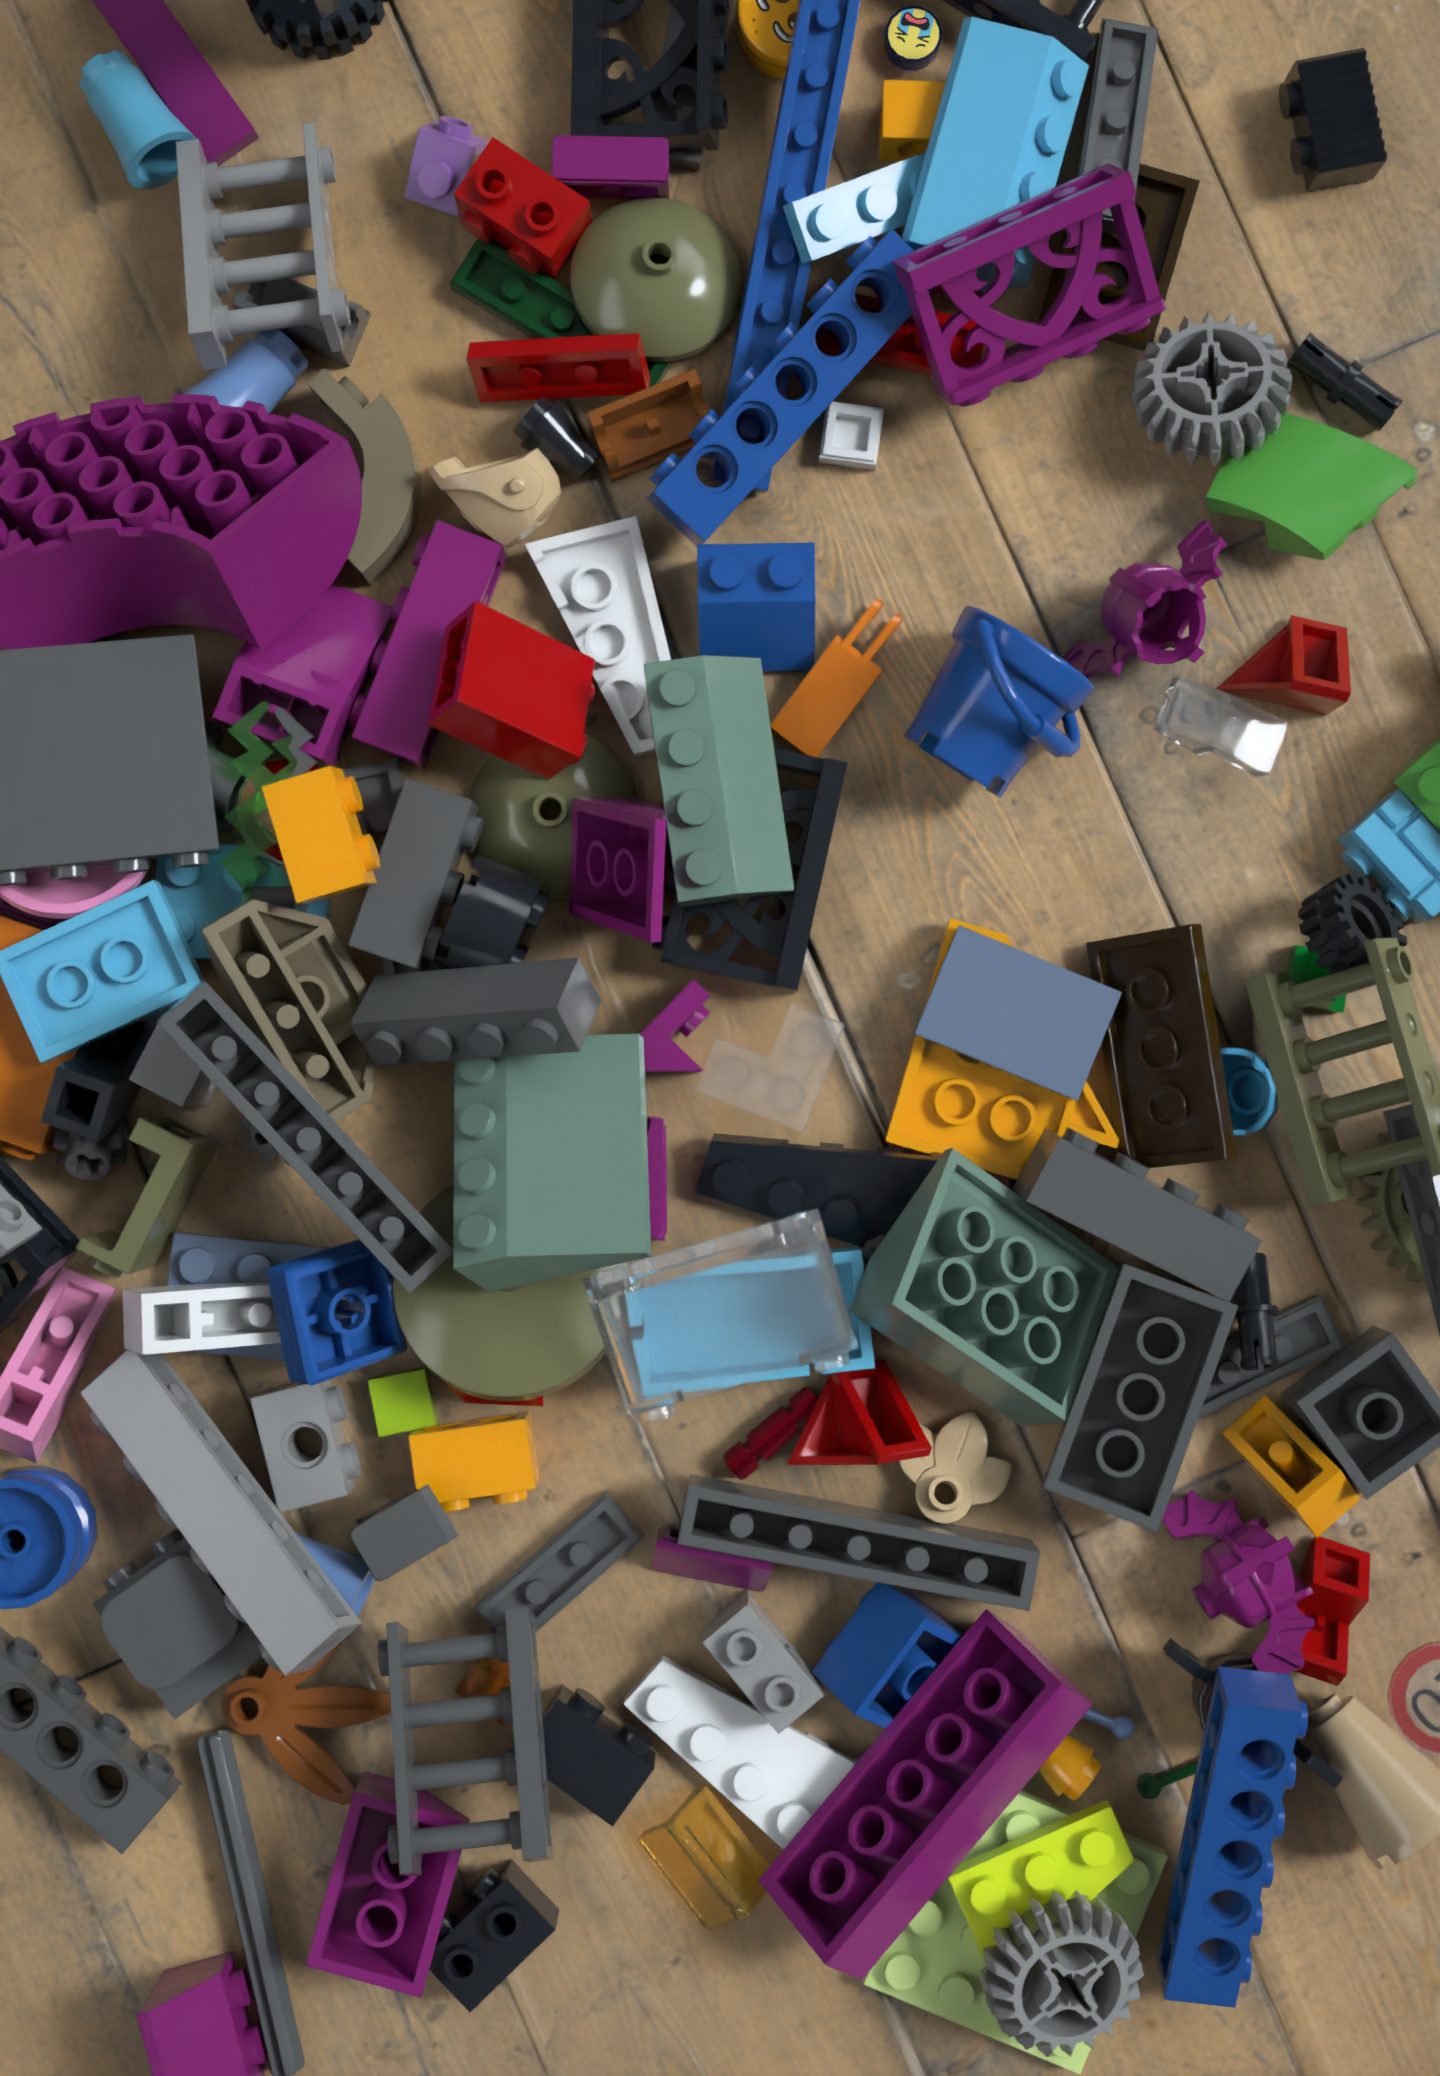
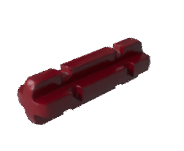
M808 1387L802 1388L789 1399L790 1405L787 1408L779 1407L747 1434L748 1440L745 1443L739 1441L725 1452L723 1460L729 1470L740 1480L746 1479L759 1468L758 1462L762 1458L767 1461L802 1432L800 1427L807 1423L817 1403V1395Z

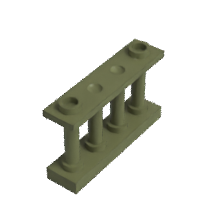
M1374 938L1365 941L1364 946L1369 959L1368 963L1298 985L1291 980L1289 972L1265 973L1244 980L1309 1208L1353 1197L1351 1184L1354 1178L1427 1159L1432 1177L1440 1175V1081L1410 983L1414 978L1413 964L1407 950L1403 946H1399L1397 938ZM1371 986H1377L1386 1020L1316 1041L1307 1036L1301 1015L1304 1012V1007ZM1390 1043L1394 1044L1403 1078L1332 1098L1324 1094L1318 1074L1322 1063ZM1407 1101L1411 1102L1420 1136L1349 1155L1340 1150L1334 1129L1338 1120Z

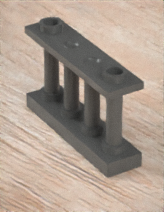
M529 1607L505 1609L506 1626L497 1627L496 1633L408 1643V1630L399 1622L386 1623L387 1639L379 1640L378 1663L381 1676H389L397 1825L388 1827V1852L391 1864L399 1863L400 1875H421L420 1854L511 1844L513 1850L522 1849L523 1860L529 1863L554 1860L535 1615ZM498 1657L500 1663H509L510 1686L501 1687L500 1694L412 1704L410 1667ZM500 1718L503 1719L504 1724L513 1723L515 1748L505 1749V1755L415 1766L413 1728ZM506 1780L508 1786L518 1787L519 1811L510 1812L507 1819L419 1829L417 1791Z

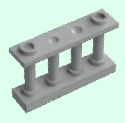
M314 122L302 124L305 156L219 168L216 162L207 163L199 139L176 142L188 333L203 370L227 367L225 342L234 341V335L322 323L331 352L343 351L341 326L350 325L351 320L345 289H337L328 183L337 182V173L331 146L321 147ZM308 181L309 202L229 214H222L220 209H215V199L223 198V192ZM312 227L314 250L226 262L223 256L219 257L218 246L227 245V239ZM316 275L318 298L229 310L227 305H222V294L230 293V286Z

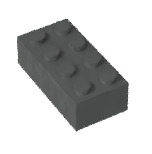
M1121 1264L1067 1422L1063 1423L1042 1481L1043 1489L1158 1532L1238 1305L1127 1264Z

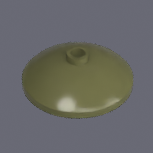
M642 197L612 206L597 216L587 226L579 238L573 253L570 286L576 310L593 335L640 333L647 362H671L702 352L725 333L733 321L739 306L742 292V268L731 239L723 228L709 215L679 200L663 197ZM653 255H662L668 259V262L665 264H655L649 258Z
M587 736V746L580 760L574 765H569L549 780L492 754L475 778L469 799L473 800L479 807L476 816L483 819L481 834L475 847L476 853L542 880L543 884L540 890L550 893L548 901L552 902L567 901L570 897L573 798L638 797L634 783L623 763L606 746ZM550 800L557 801L562 807L560 816L552 821L543 819L540 815L541 806Z

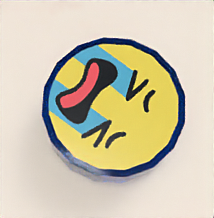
M908 6L899 9L890 17L886 26L884 48L887 57L895 66L904 70L917 71L927 67L935 60L940 50L942 28L939 20L931 11L921 6Z

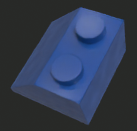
M815 543L697 544L699 656L761 658L763 673L809 672L814 666Z
M877 1582L873 1589L869 1590L862 1597L858 1609L840 1634L827 1645L823 1657L812 1670V1673L854 1715L886 1729L965 1633L907 1590L899 1586Z

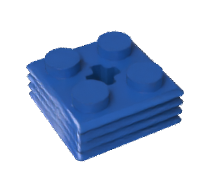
M359 1239L270 1267L267 1270V1279L288 1377L291 1382L312 1386L404 1353L407 1350L406 1337L401 1329L394 1304L393 1275ZM340 1301L341 1310L334 1313L336 1304Z

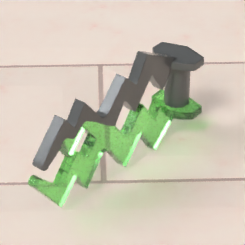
M261 702L228 729L248 750V752L229 764L254 784L255 792L224 816L248 841L221 859L220 862L243 889L242 903L249 899H255L306 913L309 904L296 903L291 886L257 885L255 880L272 868L257 860L256 857L277 843L278 840L255 818L268 808L261 786L304 774L317 763L315 759L300 749L314 736L283 708L276 709L275 715L290 736L271 744L291 763L274 775L262 764L274 751L251 732L252 728L270 709L268 702ZM285 866L280 869L287 874Z

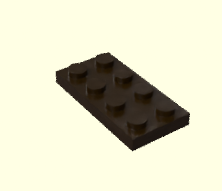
M1201 923L1087 942L1091 979L1122 992L1101 1043L1114 1128L1119 1139L1118 1152L1148 1168L1236 1158L1237 1153Z

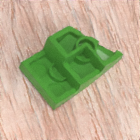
M1285 413V417H1281L1280 427L1276 431L1275 436L1265 435L1264 444L1261 445L1259 451L1244 445V454L1238 462L1229 453H1226L1206 495L1208 509L1211 512L1263 521L1269 550L1325 560L1345 543L1349 534L1355 530L1362 529L1378 514V507L1401 487L1407 490L1410 489L1418 478L1417 468L1396 455L1356 436L1310 419Z

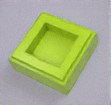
M427 1367L368 1379L379 1437L428 1428L438 1424Z

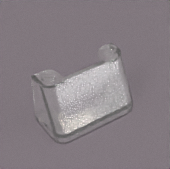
M818 1207L789 1215L774 1222L763 1223L646 1259L637 1260L628 1265L612 1267L582 1277L587 1298L627 1415L640 1414L642 1424L675 1415L677 1413L675 1403L813 1363L816 1372H823L849 1364L851 1361L848 1352L859 1347Z

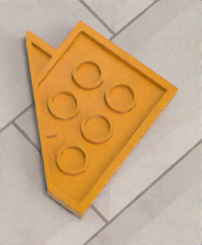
M950 918L947 922L923 1008L957 926H963L1013 947L1007 935ZM914 1035L884 1138L886 1142L930 1155L932 1152L943 1153L946 1149L953 1148L981 1169L1015 1180L1019 1178L1044 1128L1063 1136L1066 1128L1070 1127L1097 1141L1099 1144L1117 1149L1119 1143L1116 1133L1087 1081L1084 1084L1078 1101H1074L917 1035Z

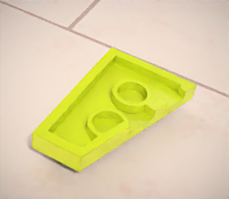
M1106 1799L960 1863L948 1879L984 1959L983 1948L997 1945L993 1938V1927L1009 1928L1012 1924L1009 1920V1909L1022 1915L1030 1910V1896L1038 1900L1041 1905L1047 1904L1053 1890L1061 1894L1065 1901L1069 1899L1075 1890L1085 1895L1087 1900L1090 1901L1134 1862V1858L1114 1812Z

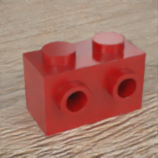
M494 137L489 141L454 193L459 217H461L459 221L470 234L483 242H488L490 238L494 239L509 249V257L522 269L532 274H536L540 270L553 279L556 278L575 250L576 244L584 230L592 222L590 201Z

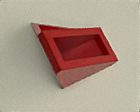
M1291 615L1288 624L1220 684L1215 691L1326 716L1345 704L1351 694L1347 628Z
M885 1359L874 1360L875 1368L830 1373L786 1465H878L929 1456L932 1447Z

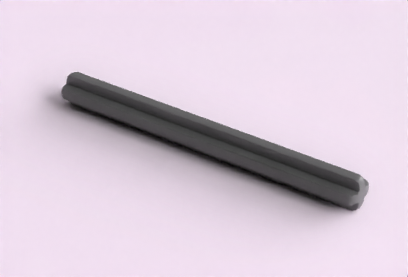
M215 1729L197 1737L196 1747L270 2072L273 2076H291L304 2067L305 2058L231 1734L228 1729Z

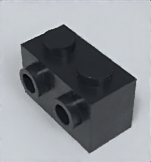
M512 1859L498 1873L493 1867L487 1869L469 1888L467 1894L471 1899L456 1913L451 1908L446 1909L429 1970L469 2012L477 2007L556 1929L559 1908Z

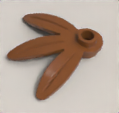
M343 1641L310 1670L285 1676L282 1671H278L269 1665L263 1677L247 1675L235 1680L225 1691L222 1700V1712L228 1725L243 1735L261 1734L267 1748L281 1767L307 1790L342 1805L350 1804L355 1788L347 1774L321 1745L296 1727V1725L316 1728L353 1726L391 1713L390 1694L383 1691L347 1685H321L297 1688L298 1684L312 1675L331 1657ZM249 1697L256 1701L259 1708L256 1716H249L241 1708L242 1698Z

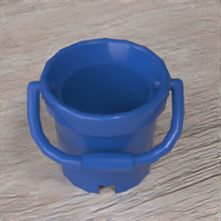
M966 606L952 631L955 643L904 737L919 743L926 733L918 747L970 781L976 780L987 787L986 790L1001 798L1012 780L1039 746L1055 757H1072L1079 751L1080 730L1075 712L1091 694L1094 686L1081 672L1031 637L979 608ZM1060 719H1062L1065 734L1055 727Z

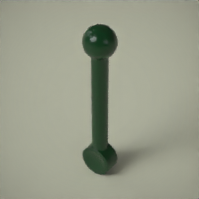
M1198 1760L1159 1776H1155L1152 1773L1142 1774L1137 1780L1139 1793L1145 1799H1155L1161 1793L1162 1787L1194 1775Z

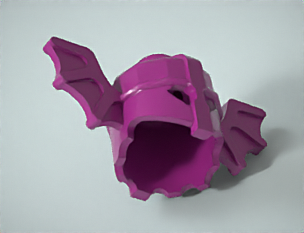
M1207 520L1201 521L1177 546L1182 558V567L1179 572L1169 565L1162 566L1157 562L1134 563L1125 569L1118 568L1109 577L1110 584L1104 592L1101 618L1111 639L1098 643L1078 642L1062 659L1081 672L1087 679L1100 673H1110L1115 677L1119 676L1124 662L1131 655L1154 664H1173L1186 658L1195 663L1204 654V651L1199 648L1206 624L1203 603L1206 595L1201 586L1207 581L1217 579L1222 575L1221 570L1216 565V559L1219 551L1224 549L1227 544L1220 534L1213 535V528ZM1189 625V636L1182 638L1183 632ZM1169 647L1175 648V650H1166V649H1168Z
M1191 1490L1181 1500L1168 1503L1162 1522L1173 1539L1210 1537L1217 1541L1201 1552L1200 1568L1202 1583L1192 1588L1197 1601L1209 1619L1212 1620L1222 1614L1245 1628L1256 1627L1269 1619L1268 1633L1252 1654L1251 1662L1257 1671L1289 1674L1292 1671L1302 1669L1305 1664L1301 1653L1302 1641L1305 1635L1314 1628L1315 1621L1300 1612L1296 1603L1314 1592L1310 1586L1304 1587L1302 1581L1298 1577L1293 1576V1570L1287 1554L1295 1550L1288 1537L1285 1536L1277 1540L1265 1529L1269 1525L1265 1517L1259 1519L1256 1517L1244 1524L1238 1517L1237 1502L1233 1498L1222 1503H1211L1201 1499Z

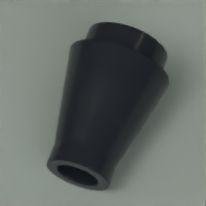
M543 396L528 410L513 430L522 440L520 444L522 448L529 452L538 448L550 464L569 474L577 482L583 478L600 457L590 447L560 404L556 402L552 405Z

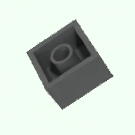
M1372 1326L1346 1345L1343 1350L1329 1357L1280 1393L1319 1449L1342 1471L1355 1492L1366 1500L1440 1447V1397L1392 1332Z

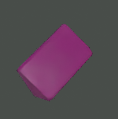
M558 135L552 141V176L585 198H670L669 142L663 137Z
M667 1527L659 1528L652 1562L653 1570L757 1592L766 1589L772 1572L773 1562L678 1544L679 1530Z

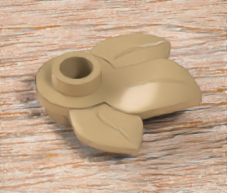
M966 1412L953 1418L941 1428L938 1435L920 1424L932 1447L929 1456L899 1461L902 1472L916 1485L914 1497L918 1510L929 1521L941 1525L959 1521L968 1513L971 1505L990 1503L998 1498L1005 1490L1011 1472L1010 1463L996 1457H986L988 1447L987 1433L981 1420L974 1412ZM938 1484H948L954 1490L955 1498L951 1504H941L935 1498L934 1490Z

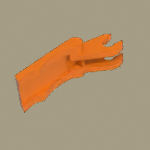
M879 598L875 599L845 639H842L839 635L833 639L770 724L771 733L776 737L779 736L801 754L818 758L884 671L872 660L892 637L904 618L899 614H895L863 655L853 647V644L868 628L885 604Z

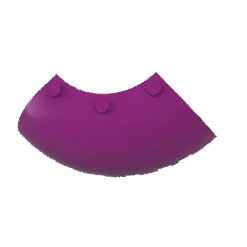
M174 394L171 403L145 405L140 396L117 398L91 403V413L60 420L56 412L13 425L16 435L0 441V650L83 644L126 630L160 625H191L211 628L236 636L262 650L305 614L328 590L351 551L359 526L362 508V485L359 468L348 440L323 425L292 413L289 418L267 413L264 404L247 400L243 407L219 405L216 396L201 394Z

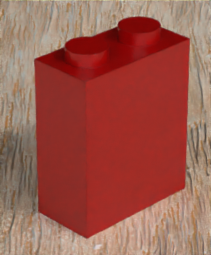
M475 600L445 628L427 725L549 780L569 765L576 764L586 749L588 737L584 729L587 710L595 694V686L591 684L595 659Z

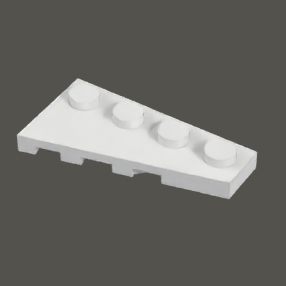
M664 1655L658 1659L624 1697L623 1704L782 1849H785L859 1761L855 1757L851 1759L832 1749L829 1743L810 1733L806 1735L791 1726H788L778 1734L756 1707L729 1694L726 1688Z

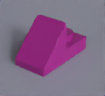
M694 979L640 1033L644 1038L645 1072H703L671 1039L678 1031L687 1038L710 1014L703 1006L711 998L710 994Z

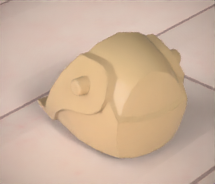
M538 448L525 454L468 468L456 456L426 468L439 488L445 490L460 508L462 516L477 531L486 533L506 548L526 540L546 522L561 496L559 477L548 459Z

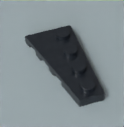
M714 1133L694 1193L862 1247L870 1239H874L879 1235H887L943 1153L932 1152L931 1156L904 1154L902 1153L903 1149L878 1147V1151L843 1148V1144L820 1142L819 1146L790 1144L787 1139Z

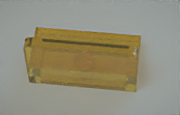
M707 1786L694 1790L668 1821L645 1830L637 1839L639 1845L707 1930L746 1918L767 1892L758 1880L769 1868V1865Z

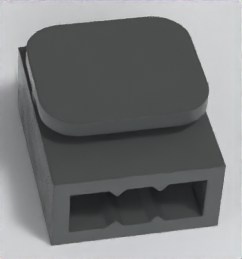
M174 1529L150 1547L156 1557L143 1567L138 1569L133 1561H130L105 1579L102 1583L108 1592L92 1604L101 1616L102 1631L134 1678L142 1686L154 1690L174 1720L262 1657L258 1648L259 1639L247 1623L239 1621L228 1610L224 1602L225 1592L213 1576L204 1573L194 1563L189 1553L191 1545L179 1529Z

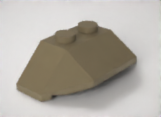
M249 899L200 928L199 930L216 976L246 1026L335 1122H338L371 1101L374 1086L372 1081L376 1066L350 1026V1022L368 988L328 918Z

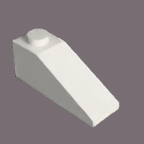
M268 1282L192 1284L123 1289L124 1348L133 1352L146 1355L281 1343Z

